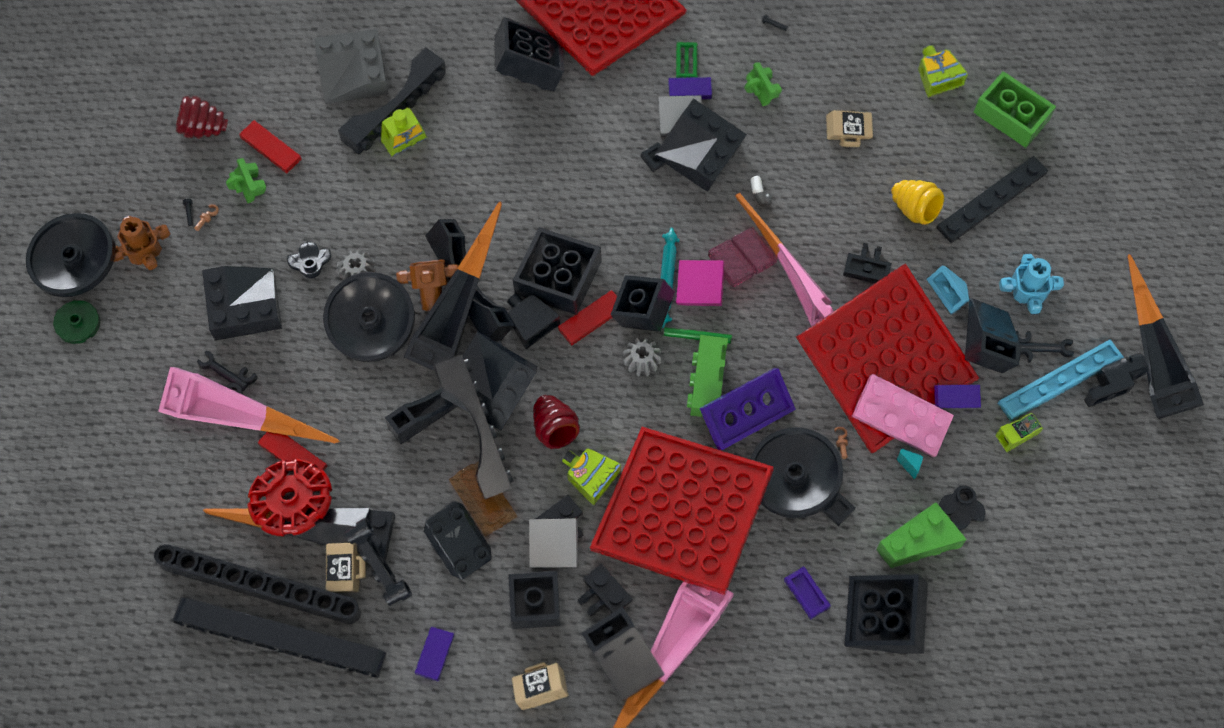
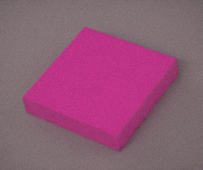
M679 260L677 305L722 306L724 261Z

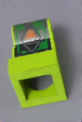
M1030 413L1020 420L1000 427L995 436L1006 452H1009L1038 435L1044 428L1035 415Z

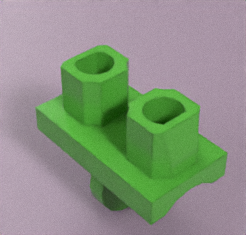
M760 62L754 63L753 70L747 74V83L744 89L747 93L754 92L762 106H766L772 99L780 95L782 89L777 83L771 84L770 80L773 77V73L770 67L762 68Z
M243 158L237 159L238 167L229 174L230 178L226 181L228 189L236 190L237 193L243 192L247 203H251L254 201L255 196L265 193L266 185L262 179L256 181L252 179L258 177L259 174L256 163L246 164Z

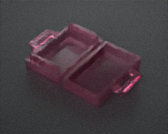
M753 227L708 251V256L711 260L724 261V280H727L732 287L753 277L754 273L758 274L773 266L778 260L772 248L768 247L769 243L763 235L761 237Z

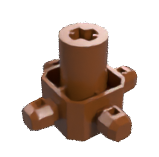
M131 216L123 218L117 236L121 246H116L114 261H120L125 256H128L132 264L140 265L143 263L146 269H155L158 265L155 257L159 256L162 250L158 240H164L170 236L171 233L168 227L160 225L152 230L148 222L142 221L139 218Z
M445 260L416 262L410 264V271H407V269L401 270L396 273V277L400 284H408L411 281L412 289H419L422 310L428 311L431 310L441 295L442 286L447 284V277L451 279L459 265L451 264L445 267Z

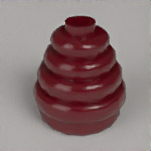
M184 96L181 101L175 130L176 133L183 134L188 139L193 137L200 139L203 136L211 137V135L219 136L221 131H226L228 119H224V113L217 111L215 106H210L208 101H201V98L198 96H192V98Z
M542 395L536 400L533 406V426L538 440L550 449H559L571 444L580 433L579 418L575 411L553 395Z

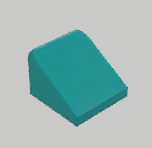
M901 449L897 461L915 479L923 456Z

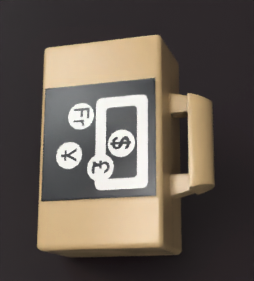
M833 110L826 115L827 139L840 140L842 147H859L861 139L873 138L872 113ZM855 139L856 142H850L845 140Z
M326 544V590L334 593L358 592L359 579L366 577V562L357 553V544Z
M543 662L526 668L525 674L512 678L515 701L522 710L568 696L564 671L558 663L547 666Z

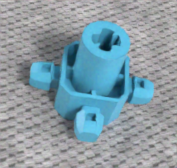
M1024 254L1021 264L1015 270L1012 278H1002L999 281V287L1004 292H1011L1013 290L1015 300L1019 303H1027L1028 311L1031 314H1038L1042 309V303L1048 297L1051 290L1062 289L1064 281L1060 276L1050 277L1051 267L1046 260L1041 258L1035 259L1032 254Z

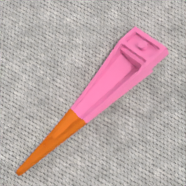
M741 193L736 194L735 197L757 225L785 270L810 325L813 326L832 313L831 300Z
M170 367L158 412L181 419L260 430L331 443L340 442L326 433L199 374L176 367Z
M683 581L651 649V653L665 675L627 699L613 728H626L720 619L721 614L733 598L732 592L727 590L726 595Z

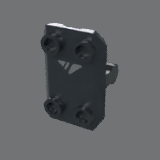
M456 501L451 502L445 508L426 519L424 533L452 576L463 580L492 559L489 544L463 504Z

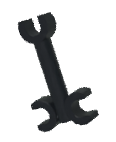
M1016 331L1020 342V355H1025L1028 363L1033 359L1032 352L1060 353L1064 357H1072L1074 351L1065 349V346L1073 344L1071 339H1065L1061 344L1029 343L1032 337L1030 331L1026 332L1025 339H1021L1019 332Z
M210 351L204 352L209 361L202 362L199 359L197 360L198 365L202 369H212L231 382V384L226 386L227 388L237 390L242 395L248 385L255 383L257 380L255 373L251 377L245 378V374L248 372L246 367L240 370L239 377L217 363Z

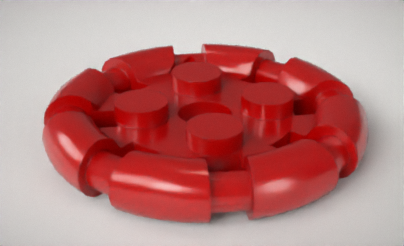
M295 459L288 462L287 460L276 462L267 467L265 472L261 476H257L253 481L248 493V498H250V502L247 504L249 515L256 525H260L264 532L274 536L284 537L285 534L291 533L295 536L304 533L316 526L314 523L319 518L323 519L329 510L332 501L330 496L332 491L330 479L323 469L319 470L317 464L308 460ZM294 470V475L287 476L288 471ZM320 491V495H314V492ZM288 492H294V493H295V495H294V497H293L292 499H290V500H284V499H283V498H284V495H285L286 493H288ZM266 496V500L259 501V499ZM310 508L313 512L309 516L305 515L304 513ZM271 512L272 515L267 519V514ZM286 520L288 522H291V524H284V522Z

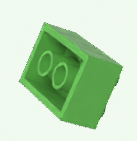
M1003 71L978 99L973 113L1027 148L1050 121L1056 106Z

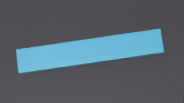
M1110 339L999 400L998 404L1008 419L1013 421L1096 375L1104 365L1124 357Z

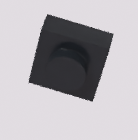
M659 142L643 151L640 155L652 172L666 165L665 162L654 156L661 146Z
M838 493L834 501L822 512L839 527L856 508Z

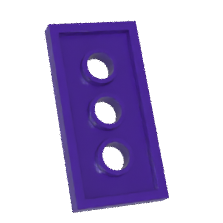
M778 368L769 370L699 408L718 450H723L796 410ZM766 392L771 398L768 405H765L763 402V395ZM746 403H750L752 406L750 415L744 412ZM729 412L734 418L730 426L725 421V417Z

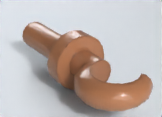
M209 205V208L214 207L216 211H207L200 215L201 220L194 227L196 231H199L205 222L209 223L211 221L210 216L218 214L219 208L216 205Z
M836 427L834 429L835 432L839 429L844 431V435L838 436L836 445L840 447L842 459H846L848 441L845 438L847 437V430L843 427Z

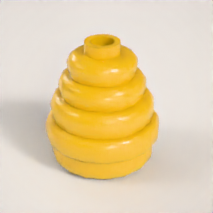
M902 180L896 183L891 191L893 201L897 204V207L913 223L929 224L933 222L944 205V193L932 182Z

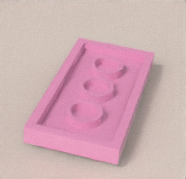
M874 374L869 376L852 417L931 457L937 456L954 416Z

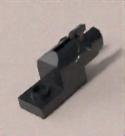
M1140 352L1129 356L1127 360L1121 358L1118 361L1104 365L1096 376L1100 385L1092 387L1084 399L1087 406L1091 407L1129 393L1135 385L1133 381L1146 375V372L1149 371L1144 355Z

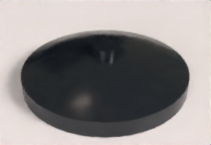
M70 213L54 218L42 226L29 243L26 253L27 272L32 281L41 290L50 295L73 297L86 293L102 282L113 266L116 255L113 235L103 222L88 214Z
M363 272L346 278L333 289L324 307L323 323L329 340L339 352L356 361L375 362L394 355L406 344L414 328L415 310L408 292L397 280L382 273Z
M798 427L778 430L764 438L757 445L750 460L773 466L774 471L761 505L772 513L783 517L803 518L821 512L834 501L842 486L843 464L840 454L829 439L814 430Z

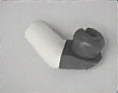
M759 176L752 177V192L758 204L763 207L764 205H771V194H764L761 178Z

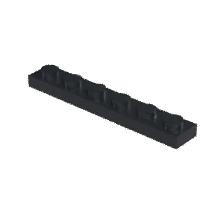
M1032 156L939 223L937 230L950 243H953L1045 176L1048 169L1035 156Z

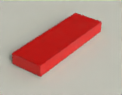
M255 120L239 134L242 140L286 174L302 160L298 153Z
M612 290L578 312L577 315H574L558 326V330L571 346L613 318L610 314L617 295Z
M266 432L258 441L259 446L280 461L287 460L288 462L295 459H304L317 464L319 470L327 468L325 462L287 435Z

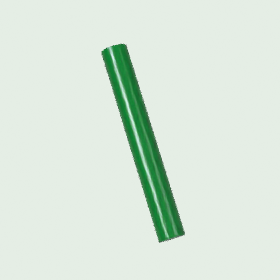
M664 327V336L700 340V335L728 338V343L731 344L732 335Z

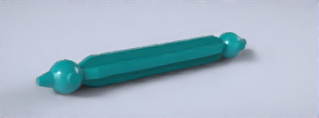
M670 228L668 233L662 235L666 244L663 248L660 279H664L673 289L676 259L675 243H679L680 239L674 232V228ZM668 312L662 328H664L665 324L668 323V321H672V318L670 317Z

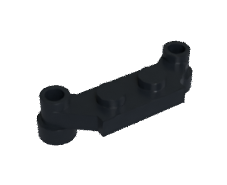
M363 518L356 522V526L345 532L347 540L350 544L357 543L361 548L359 553L365 562L369 561L373 568L372 574L378 583L382 582L386 592L383 593V597L386 603L391 606L400 600H407L412 597L410 587L403 579L399 582L396 581L394 573L371 537L375 534L372 525L366 518Z

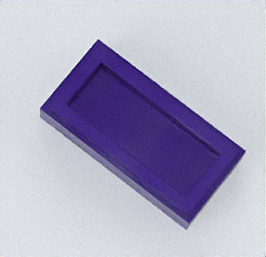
M711 77L669 78V96L701 95V99H712Z
M980 385L934 386L935 406L941 409L981 408Z
M804 566L784 578V582L810 620L831 607Z
M430 627L415 670L416 675L439 681L455 636L454 633Z

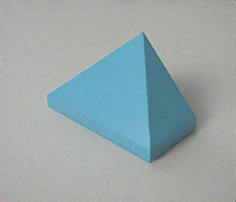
M942 265L927 278V281L950 314H954L969 301L967 284L946 266Z

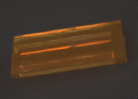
M478 461L458 471L449 481L486 537L518 516L503 493L487 499L482 497L475 478Z

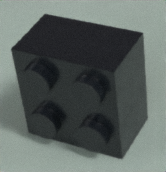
M625 275L610 315L622 327L661 332L675 292L664 279Z
M557 571L508 574L512 629L560 626Z

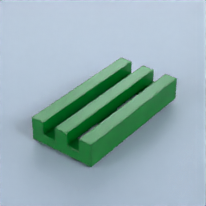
M676 42V78H697V42ZM681 47H685L684 73H680ZM689 48H693V74H689Z

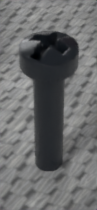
M766 14L762 18L763 24L766 22L784 31L788 29V26L768 18Z
M192 199L183 200V205L186 207L188 226H193Z

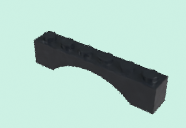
M425 47L411 60L408 80L397 96L375 111L352 116L338 130L340 140L359 155L364 150H369L373 142L379 136L381 137L382 122L385 119L393 116L396 110L413 108L417 99L422 94L426 95L436 81L444 78L446 74L445 61Z
M438 219L425 237L438 260H445V267L451 264L460 265L466 256L465 235L456 219ZM477 286L469 317L478 332L495 342L502 341L515 324L506 308L488 299Z
M443 388L419 400L404 404L385 417L387 427L400 445L458 407L440 396Z
M462 355L433 365L441 388L450 392L462 402L476 425L480 443V455L475 478L482 497L487 499L512 489L510 485L513 482L512 475L509 469H504L502 461L505 460L501 447L497 448L494 439L497 436L493 425L488 426L485 417L489 416L484 402L480 403L477 394H480V390L476 380L471 381L468 372H471L472 369L468 359H463Z

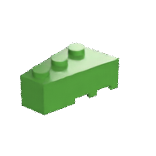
M700 335L699 350L693 353L692 366H696V373H691L689 385L694 387L693 394H688L687 407L691 408V416L703 417L699 408L721 397L728 338Z
M935 502L880 541L876 550L890 568H894L925 557L961 548L967 539Z

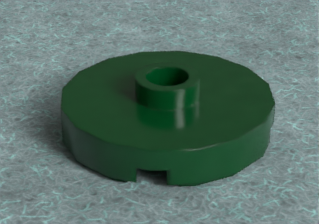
M82 300L71 301L58 309L54 316L53 326L56 334L63 341L70 344H81L96 335L100 328V316L96 308L90 303ZM79 318L77 322L73 323L74 319Z

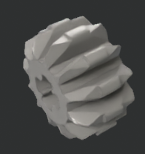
M359 248L356 253L349 250L348 256L341 255L342 261L337 263L338 275L343 280L358 273L375 272L374 259L370 258L367 252L362 254Z
M647 337L644 338L643 342L636 338L635 344L629 342L627 349L623 351V356L625 357L623 363L625 366H629L628 371L630 373L637 370L636 375L639 377L641 371H644L645 375L648 376L650 375V370L656 372L657 364L661 363V357L659 356L661 355V350L656 348L655 341L648 344Z

